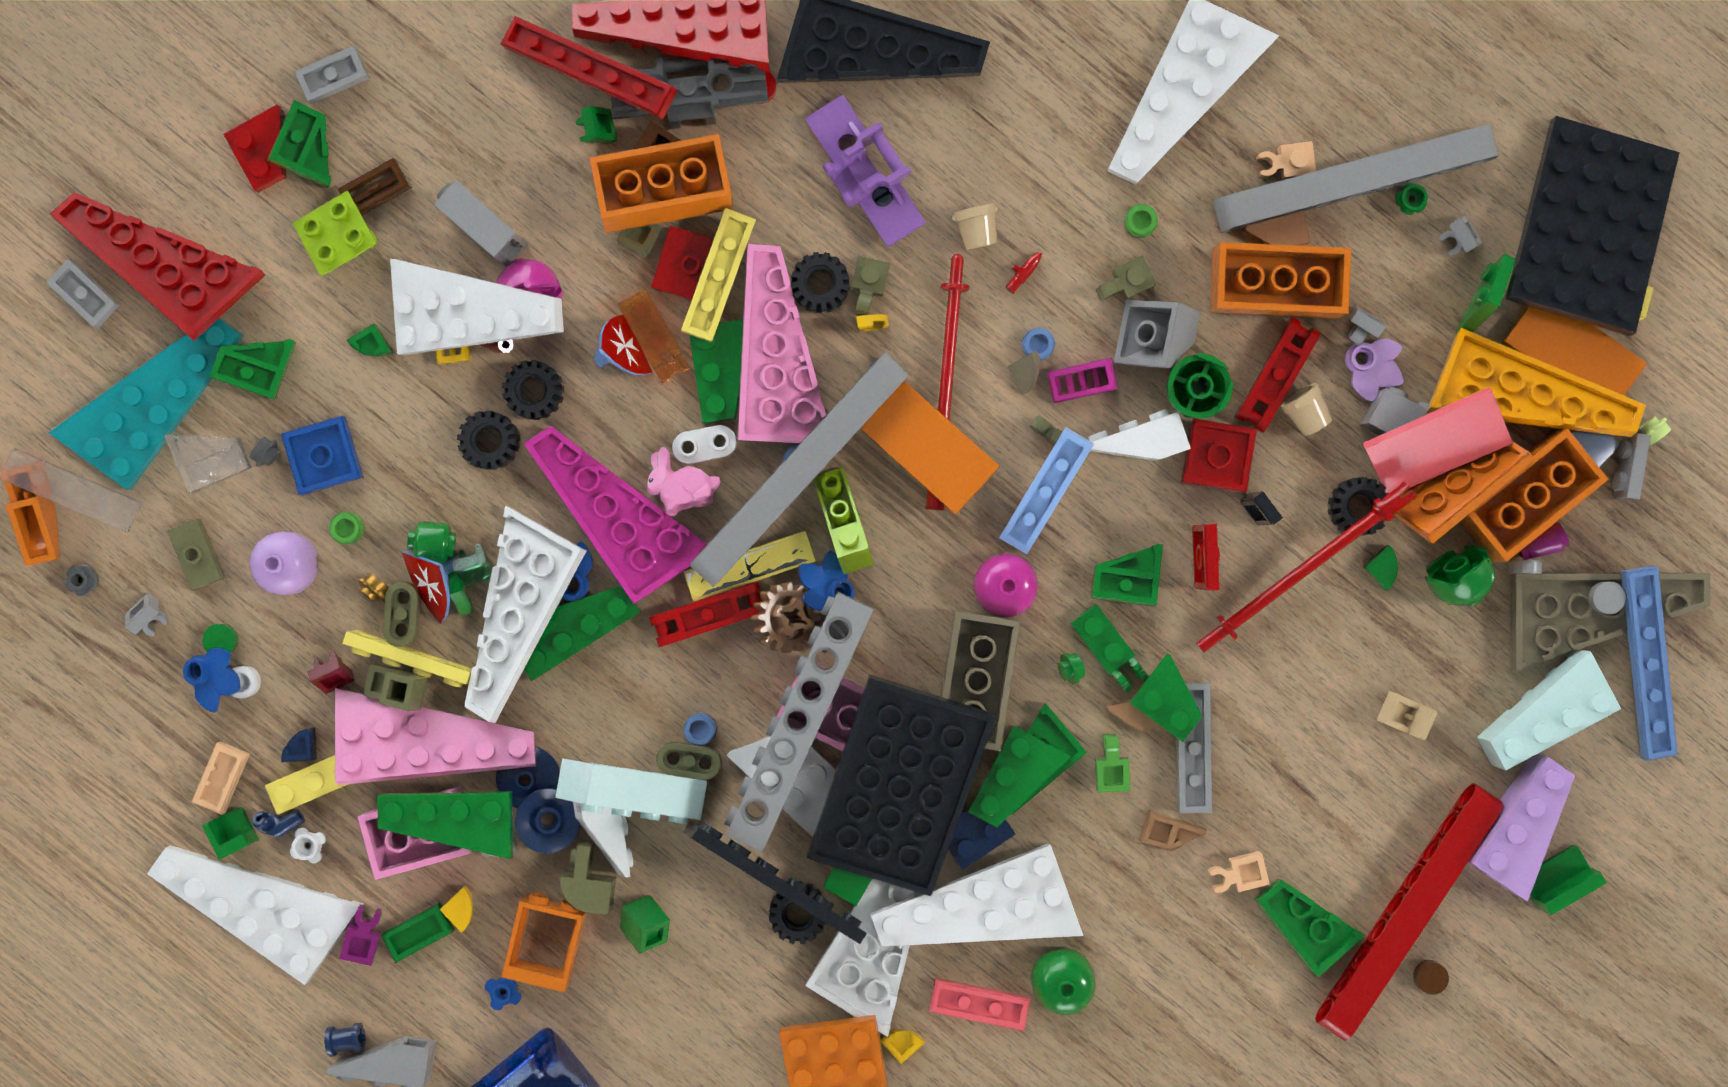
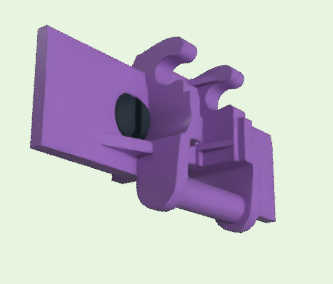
M843 94L805 118L807 124L831 159L832 163H825L823 169L837 186L847 206L851 208L859 204L887 248L926 224L900 183L912 171L909 166H904L883 134L884 128L881 123H876L865 129ZM843 138H854L856 143L853 146L845 149L844 152L839 148V143ZM873 142L893 171L887 177H884L880 171L876 170L866 154L865 147Z

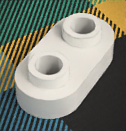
M711 426L680 433L673 441L672 450L674 456L679 461L685 464H695L730 456L736 449L737 438L735 433L726 426ZM719 435L724 436L726 439L723 447H716L714 444V439ZM688 441L694 444V450L689 454L683 451V445Z

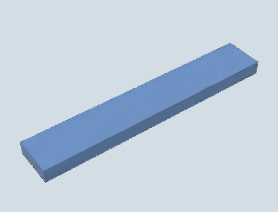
M1651 565L1622 570L1621 577L1623 590L1626 594L1624 605L1640 756L1646 761L1675 756L1678 753L1659 569L1657 566Z

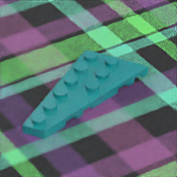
M219 318L195 341L184 335L48 433L126 490H132L212 380L209 375L220 346L237 345L244 334L222 318Z

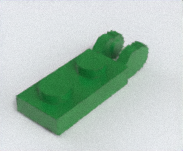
M1097 604L1092 605L1070 622L1071 626L1109 675L1112 674L1126 693L1131 691L1132 687L1128 679L1118 670L1123 664L1128 662L1134 674L1142 681L1149 677L1134 658L1135 654Z

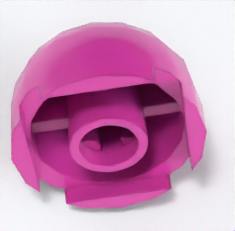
M519 258L511 261L500 273L496 281L497 284L560 299L563 295L553 270L537 260Z
M1003 553L990 557L980 565L975 574L973 588L976 599L983 609L995 616L1009 618L1020 615L1030 608L1037 596L1038 581L1036 573L1028 561L1017 555Z

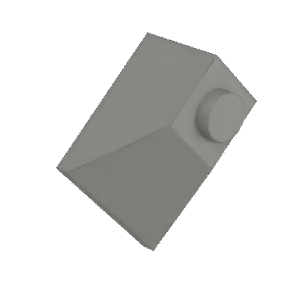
M1126 300L1114 363L1170 368L1195 343L1201 311L1179 302Z

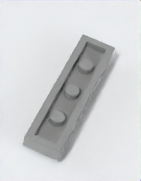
M1186 683L1202 714V718L1184 742L1176 738L1177 811L1179 813H1212L1210 683Z

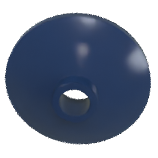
M535 746L536 767L496 771L498 791H512L513 807L518 808L524 798L534 791L544 788L557 789L560 770L555 759L544 749ZM522 774H528L531 777L530 785L522 784L520 780Z
M554 788L539 789L529 794L519 805L515 816V828L520 840L525 846L539 853H554L566 848L575 839L580 828V823L575 818L573 802L555 798L557 789ZM549 813L553 816V820L550 824L545 825L541 822V817Z

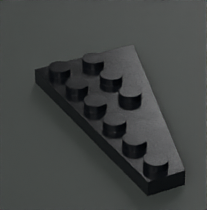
M800 0L778 73L777 83L980 76L990 41L851 0Z
M689 821L683 832L691 839L858 944L862 943L867 934L859 928L862 921L846 911L842 917L833 912L832 908L835 904L817 894L815 899L804 893L807 888L805 885L792 877H789L786 882L776 876L779 869L759 856L755 862L749 859L751 851L730 839L728 844L720 840L723 834L705 822L699 827Z

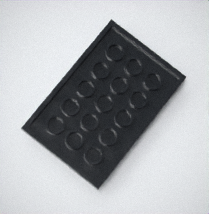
M1555 116L1551 119L1505 299L1627 336L1635 334L1680 152L1563 117Z
M869 674L810 843L807 859L931 896L995 722V714Z

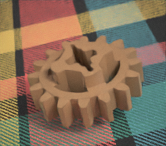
M782 583L781 586L780 584L771 585L770 592L760 593L764 601L754 603L753 605L759 610V614L752 616V620L759 621V626L753 629L754 633H763L760 642L761 644L770 643L771 651L781 650V653H791L792 650L802 651L803 644H807L810 633H812L815 627L814 621L821 620V616L814 615V610L802 601L805 594L803 593L802 585L793 586L792 583ZM786 596L785 599H781L779 605H775L777 600ZM794 631H798V633L794 637H792Z

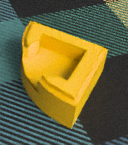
M885 314L856 316L857 329L860 333L888 329L890 327L888 315Z
M466 885L440 909L461 933L468 927L473 915V898Z
M905 1029L889 1031L888 1037L885 1035L880 1037L881 1043L900 1064L925 1044V1040L920 1035Z

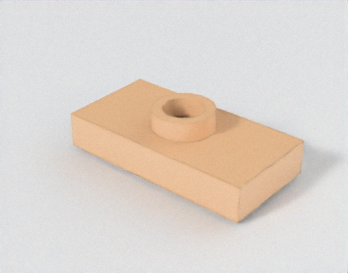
M221 741L217 742L192 803L221 815L226 813L250 753Z

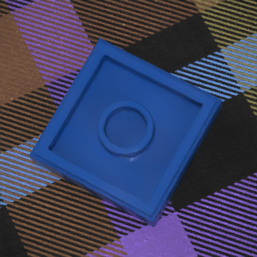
M339 416L281 434L299 496L364 478L346 416Z

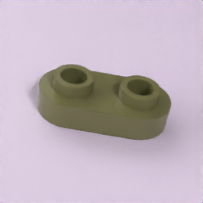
M397 582L388 588L385 595L383 634L387 642L393 646L409 645L418 636L421 596L418 588L412 583ZM403 592L409 595V601L406 604L400 600V595ZM400 624H404L407 627L405 636L400 635L398 632Z
M681 742L666 743L660 748L656 757L657 765L663 773L699 780H709L715 777L722 765L721 756L714 748ZM676 752L680 757L679 762H670L668 759L669 753ZM702 757L710 758L711 766L708 768L702 767L700 759Z

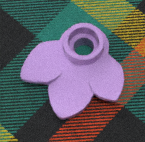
M1382 338L1371 344L1362 342L1361 345L1355 343L1346 351L1345 364L1352 372V386L1363 399L1372 402L1377 397L1379 387L1390 388L1403 384L1402 373L1393 361L1402 350V346L1397 342ZM1358 353L1365 356L1363 365L1358 364L1356 361Z

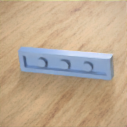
M1065 427L999 537L1001 540L1028 554L1092 449L1093 442Z

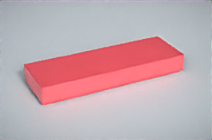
M935 977L929 1012L1024 1031L1030 997Z

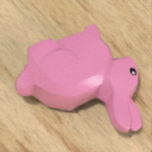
M665 447L660 448L659 452L651 455V464L654 470L649 475L647 491L651 495L660 494V499L665 505L667 515L674 516L677 515L678 511L695 506L703 507L713 503L714 491L721 483L718 476H709L701 469L691 466L674 472L670 467V453Z

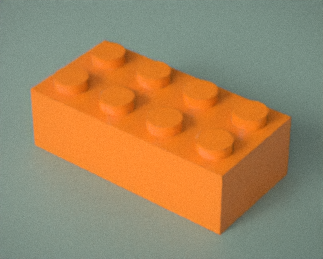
M719 134L589 157L605 233L722 212L725 208L733 210L732 193Z
M1220 242L1212 249L1209 313L1333 319L1343 317L1349 314L1352 248Z
M1568 428L1551 431L1528 451L1532 454L1534 461L1460 521L1479 546L1487 550L1492 562H1507L1609 480Z

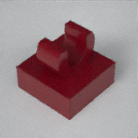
M333 651L329 652L330 661L323 663L318 658L314 659V668L307 671L310 682L325 694L335 691V688L339 689L355 681L352 670Z

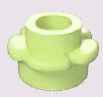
M1654 416L1639 428L1642 434L1651 435L1649 446L1659 441L1671 431V428L1666 423L1667 418L1658 420Z

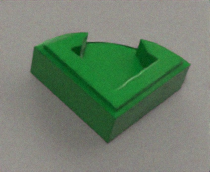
M376 324L370 325L347 339L351 347L368 356L381 357L393 353Z
M1385 545L1363 566L1384 590L1391 588L1398 573L1397 557L1390 545Z
M459 570L453 571L448 574L450 596L461 616L471 614L473 610L471 599H468L464 591L465 579L462 572Z

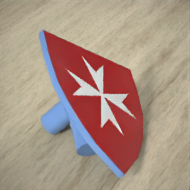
M618 315L607 320L602 326L599 335V348L595 351L594 361L596 365L602 368L612 363L622 371L632 375L643 376L652 374L651 367L627 315Z
M403 551L402 555L413 584L420 592L421 599L440 624L443 623L448 616L451 599L448 574L462 567L461 560L454 556L448 559L446 563L440 564L423 557H415L412 553Z

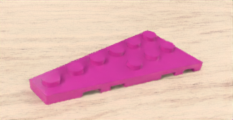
M549 426L524 443L634 604L689 568V564L706 547V542L667 515L661 508L596 461L552 426Z

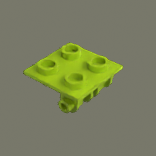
M348 190L292 223L321 277L329 272H333L334 269L344 263L350 262L351 259L357 258L358 255L366 250L374 248L377 245V241H379L374 231L369 230Z

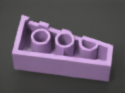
M1536 754L1530 757L1500 799L1503 802V809L1468 863L1512 894L1528 902L1575 775L1547 756Z

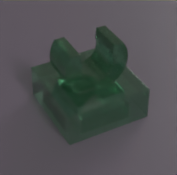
M479 544L475 545V554L468 556L462 549L458 553L459 559L453 561L454 572L466 587L491 578L494 565Z

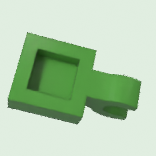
M1103 734L1105 758H1095L1096 791L1098 793L1130 791L1129 758L1119 757V737H1116V734Z

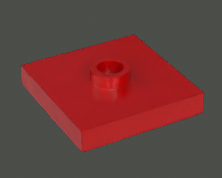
M670 226L651 288L692 301L714 239Z
M1191 419L1188 437L1191 449L1186 450L1181 483L1247 493L1257 429Z
M1217 524L1193 525L1195 589L1207 591L1220 590V550L1218 547Z

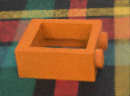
M533 892L530 893V896L525 895L519 901L501 977L565 993L571 982L587 912L576 909L567 900H562L561 903L550 901L549 896L542 893ZM531 909L575 920L563 969L519 959Z

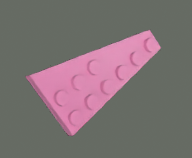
M747 245L737 440L801 443L826 416L806 338L801 327L800 316L792 294L781 246Z
M335 688V782L338 785L536 767L535 735L532 731L423 707L417 711H405L379 704V699Z

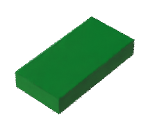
M440 902L381 934L395 963L455 931L450 920L440 911L442 908Z

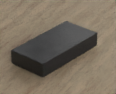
M1263 491L1248 493L1240 499L1241 505L1257 525H1274L1283 518Z

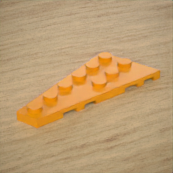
M1460 328L1456 333L1426 413H1432L1489 387L1493 392L1504 422L1632 437L1638 431L1646 405Z

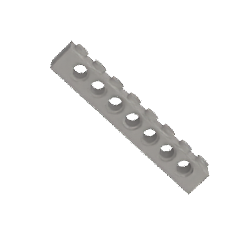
M840 592L837 593L835 598L832 596L828 597L821 614L826 616V619L821 628L818 626L814 627L807 644L813 646L808 658L801 656L793 674L799 676L794 688L787 686L779 703L785 706L780 718L773 716L766 731V734L771 736L766 748L759 747L752 762L753 765L757 766V769L752 778L745 777L738 792L739 795L743 796L739 808L732 806L724 824L729 826L726 836L763 852L873 613V607ZM842 620L848 625L849 632L845 637L836 638L831 634L830 625L833 621ZM822 650L830 651L835 658L833 666L829 668L820 667L816 662L817 653ZM807 681L817 682L821 688L820 695L815 698L805 696L802 691L803 684ZM793 711L804 713L807 718V724L801 728L793 727L789 722V714ZM780 741H786L792 746L793 754L787 758L780 757L775 752V745ZM768 771L773 772L778 776L779 784L772 788L766 787L761 781V775ZM751 802L761 803L765 808V814L761 817L751 816L747 809L748 804Z

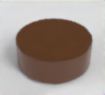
M1424 960L1415 967L1413 979L1416 986L1423 992L1435 995L1446 989L1449 975L1445 967L1434 960Z

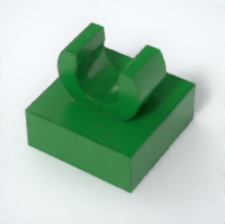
M588 106L580 110L582 117L576 120V125L584 126L586 133L585 136L579 138L580 142L610 144L617 141L611 109Z

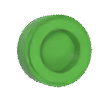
M1145 204L1133 206L1124 218L1126 231L1135 238L1149 236L1156 229L1158 217L1154 209Z
M342 512L333 517L330 522L329 531L336 542L340 544H354L362 538L365 526L363 520L357 514Z

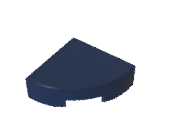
M315 727L299 731L289 740L283 749L281 762L313 761L317 759Z

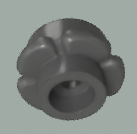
M263 437L255 445L249 458L256 462L257 467L264 464L270 466L280 453V450L276 448L277 441H271Z
M75 565L67 571L68 578L65 580V585L70 592H75L77 596H86L97 587L99 577L96 571L89 565ZM80 577L83 578L82 583L79 582Z

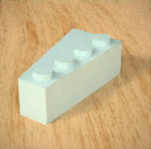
M1573 650L1566 656L1567 659L1557 668L1554 667L1545 675L1546 678L1533 690H1528L1512 709H1507L1477 736L1492 766L1508 770L1621 709L1591 651Z
M562 758L555 798L583 804L582 810L588 812L602 813L603 807L612 808L611 814L631 817L632 811L641 812L640 818L659 821L660 815L669 816L668 822L687 824L688 818L701 820L707 781Z

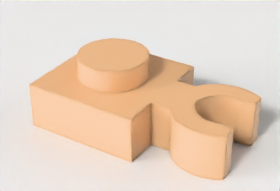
M1312 141L1280 145L1277 148L1278 155L1264 151L1256 156V161L1266 160L1270 164L1269 170H1262L1258 173L1259 178H1269L1276 171H1280L1281 180L1316 171Z
M1260 851L1229 858L1230 868L1224 869L1221 866H1213L1208 869V873L1211 876L1217 874L1223 876L1220 884L1212 886L1213 891L1216 893L1225 892L1231 884H1235L1238 892L1270 885L1263 855Z

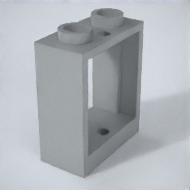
M457 180L452 185L450 183L445 185L438 193V200L434 205L504 266L507 267L528 245L523 238Z

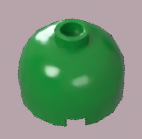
M1203 353L1187 356L1177 362L1168 374L1165 387L1167 399L1173 409L1184 417L1197 420L1210 418L1222 411L1230 401L1234 387L1225 363L1215 356Z
M1477 545L1464 546L1466 552L1455 554L1454 550H1450L1436 558L1426 569L1428 577L1425 576L1434 595L1448 605L1474 606L1479 604L1492 589L1495 582L1492 560L1485 548Z
M1060 947L1057 950L1042 954L1033 965L1030 977L1033 993L1039 1003L1050 1012L1063 1016L1076 1014L1086 1008L1093 998L1096 987L1094 970L1087 958L1077 950Z

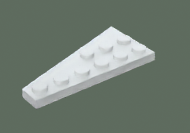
M175 846L165 847L147 873L149 876L304 985L311 980L355 917L358 907L364 904L354 900H344L331 893L305 888L304 885L258 871L251 872L241 869L238 865L225 864L208 859V856Z

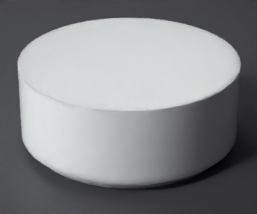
M250 666L233 668L239 676L241 687L232 696L241 699L256 694L261 685L259 673Z

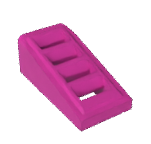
M1113 358L1047 372L1054 404L1119 389ZM1099 367H1104L1107 381L1105 386L1101 385ZM1085 370H1091L1094 384L1092 389L1088 388ZM1078 372L1081 391L1078 392L1075 390L1072 373ZM1065 375L1069 394L1065 395L1062 393L1059 376Z

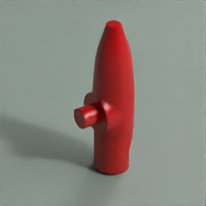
M1040 251L1031 256L1021 267L1015 265L1012 268L1016 273L1006 285V289L1010 293L1014 294L1036 269L1042 257Z

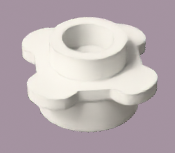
M304 827L297 829L294 834L296 838L290 849L291 856L294 859L309 860L310 863L319 862L322 859V854L320 853L322 845L326 842L325 834L322 832H308ZM307 842L311 844L310 848L306 847Z

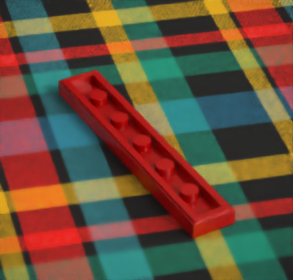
M514 16L500 43L501 46L513 53L662 120L678 91L670 84L517 16Z

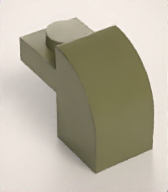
M370 664L363 695L379 699V704L405 711L421 710L428 677L415 674L412 671H404L380 664Z
M582 840L577 845V849L573 848L571 851L569 866L574 868V871L566 870L560 876L562 893L566 900L580 911L608 915L613 908L617 877L591 873L595 843Z

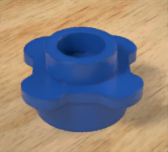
M500 977L497 980L489 979L485 984V990L489 992L491 997L490 1006L494 1010H501L504 1005L510 1003L516 1005L522 998L521 993L518 992L517 982L514 980ZM505 989L506 994H501L500 990Z

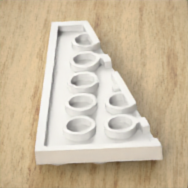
M1189 0L1107 171L1136 185L1266 49L1274 43L1279 35L1206 0Z
M390 258L398 355H411L564 332L562 300L560 298Z
M505 506L504 509L505 526L503 535L499 534L497 546L500 547L497 565L492 568L483 617H486L482 635L479 634L477 647H480L476 666L471 671L464 705L470 711L492 723H496L586 553V550L508 506Z
M1050 844L1042 845L934 888L931 896L920 893L869 913L882 947L1083 936Z
M872 879L858 905H854L849 913L862 921L859 928L867 933L862 943L858 944L838 931L807 980L806 987L854 1017L876 1015L878 1031L888 1037L910 945L882 947L869 913L920 893Z

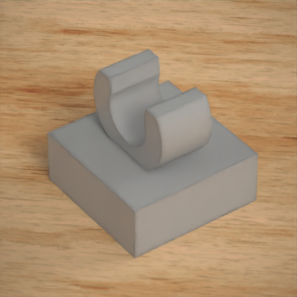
M1466 215L1449 225L1451 229L1445 231L1439 237L1441 241L1447 237H1454L1456 239L1457 245L1448 251L1449 255L1457 254L1462 248L1467 253L1482 243Z
M1357 305L1354 306L1348 315L1350 321L1355 323L1348 336L1350 340L1358 345L1362 344L1368 333L1379 338L1386 328L1383 321Z
M149 592L125 614V628L134 635L142 629L146 635L154 636L155 628L149 624L152 620H158L164 625L167 623V615L159 610V600Z

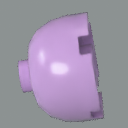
M281 531L269 534L258 541L251 551L249 560L251 576L259 587L269 593L283 596L300 593L309 587L317 576V550L310 540L299 533Z

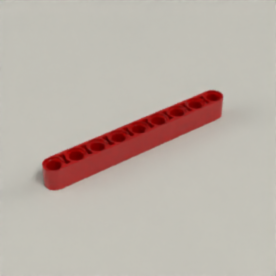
M1472 783L1463 791L1320 1006L1315 1017L1317 1024L1343 1041L1353 1036L1503 809V802L1475 783Z

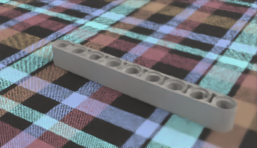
M1485 125L1215 199L1213 206L1221 233H1226L1300 211L1305 212L1482 164L1498 158L1499 153L1491 125Z
M886 352L883 353L695 557L689 566L714 587L909 374Z

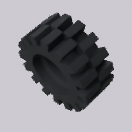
M813 252L811 256L806 255L801 262H797L795 270L792 271L791 287L794 297H796L801 306H804L810 312H831L835 307L842 305V301L848 295L849 275L846 267L840 262L839 258L830 256V253L824 252V254H819V252ZM816 271H825L833 279L831 290L824 295L814 294L808 287V279Z
M537 360L521 361L520 365L515 364L512 366L513 370L510 373H506L505 378L507 380L505 383L502 382V388L505 393L502 395L503 399L508 403L506 404L508 408L513 410L515 414L527 419L540 420V418L551 416L550 413L556 412L559 409L557 406L560 402H563L562 392L565 391L564 386L561 384V377L552 367ZM530 378H539L545 385L543 398L534 403L526 401L522 396V385Z
M493 411L475 412L474 416H468L465 419L467 421L465 425L461 424L459 428L462 430L461 435L457 434V440L460 441L458 449L463 452L464 455L462 457L469 461L471 465L482 469L496 470L499 467L507 466V462L514 460V454L520 448V446H517L518 441H520V435H517L516 431L518 429L516 425L511 423L512 420ZM486 428L495 429L501 438L498 449L491 453L483 452L477 444L479 433Z
M1367 477L1352 478L1341 482L1338 488L1333 489L1331 493L1334 495L1328 500V504H1331V509H1328V515L1332 514L1333 519L1331 521L1333 525H1338V529L1341 532L1347 530L1360 520L1354 518L1349 512L1348 504L1350 499L1356 494L1365 495L1371 502L1372 511L1373 501L1377 498L1382 499L1389 494L1384 491L1386 487L1383 484H1377V480L1367 479ZM1379 521L1361 536L1377 533L1376 530L1386 526L1384 521Z
M808 883L805 885L807 887L804 891L806 895L813 899L816 898L817 894L822 896V892L818 888L814 889L813 884ZM779 893L773 896L769 909V921L773 925L774 933H779L780 939L784 941L786 938L791 944H794L795 941H800V944H806V940L810 939L813 941L818 933L821 934L826 924L825 922L811 914L807 922L794 924L786 916V908L792 902Z

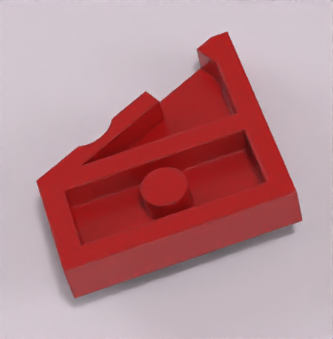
M278 104L223 134L251 186L258 193L287 178L285 168L268 161V157L282 128V118L284 117V111Z

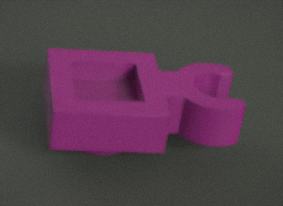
M360 905L354 917L358 926L349 924L339 959L372 966L381 931L373 930L372 928L379 923L382 911L377 908L374 917L367 919L363 916L364 905Z

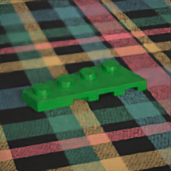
M622 586L558 606L524 668L530 680L534 681L642 611L637 603L634 604Z
M512 791L381 793L377 795L378 829L507 859L513 858Z

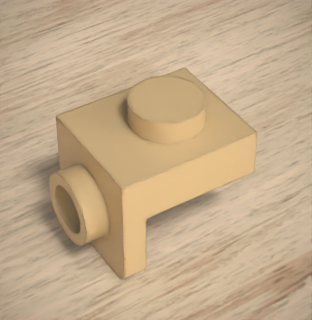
M1389 691L1377 721L1421 740H1426L1437 711Z

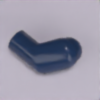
M298 809L293 810L284 817L260 811L254 815L252 820L254 827L258 831L274 837H281L305 822L303 814Z

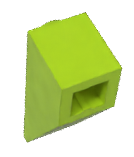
M843 467L818 474L813 480L843 574L874 565Z

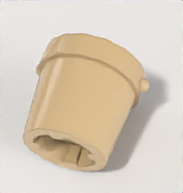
M994 203L953 213L952 219L958 224L966 250L998 243L995 221L997 207H995Z
M1317 383L1301 388L1283 400L1280 405L1283 412L1288 414L1304 436L1321 430L1333 420L1323 399L1322 390Z

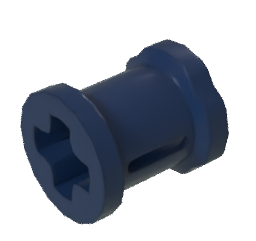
M355 1023L353 1027L336 1029L333 1026L328 1027L324 1036L327 1055L333 1057L338 1052L350 1050L362 1053L366 1044L363 1024Z

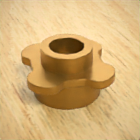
M370 573L365 579L360 577L357 579L362 586L359 591L372 602L379 599L385 603L384 597L389 588L385 583Z

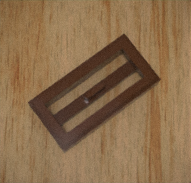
M392 158L337 190L340 195L347 190L349 193H352L393 170L395 174L352 197L357 205L392 184L400 182L358 206L357 208L363 216L412 187L406 180V176L400 169L397 160Z

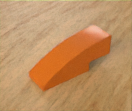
M43 460L0 471L10 499V503L5 504L25 566L59 559L57 518Z

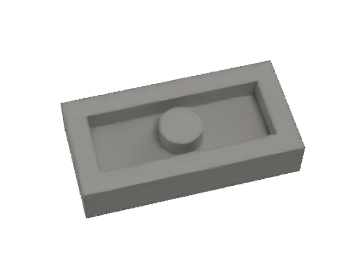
M354 46L295 71L304 95L310 104H314L370 79L360 54Z
M70 259L46 282L95 328H100L120 306L75 261Z
M1636 433L1632 437L1624 436L1617 450V455L1620 459L1619 467L1612 480L1614 499L1640 500L1651 435Z

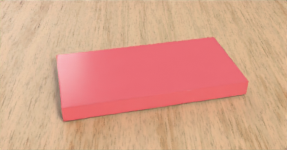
M1488 387L1366 441L1363 445L1381 484L1386 487L1385 493H1390L1400 486L1403 481L1411 488L1506 447L1513 442L1493 392Z

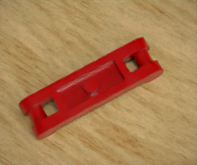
M1291 317L1286 324L1282 335L1234 416L1242 422L1245 420L1255 425L1254 428L1262 433L1268 428L1321 335L1319 331L1313 328L1309 330L1300 325L1301 321L1294 317ZM1294 336L1303 341L1300 348L1290 343ZM1257 401L1266 406L1262 414L1253 409Z
M759 581L650 616L651 626L655 625L658 638H655L658 648L759 614V610L753 606L754 603L762 602L758 592L761 591ZM747 596L750 608L741 610L737 598ZM675 619L679 630L674 633H670L667 621Z

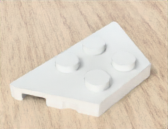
M766 737L752 744L733 749L727 756L744 773L752 778L757 769V766L752 764L760 746L767 747L771 737ZM780 741L775 745V752L778 756L787 758L793 754V748L788 742ZM811 745L782 809L813 837L836 768ZM768 771L761 775V781L766 787L772 788L779 784V778L775 773Z

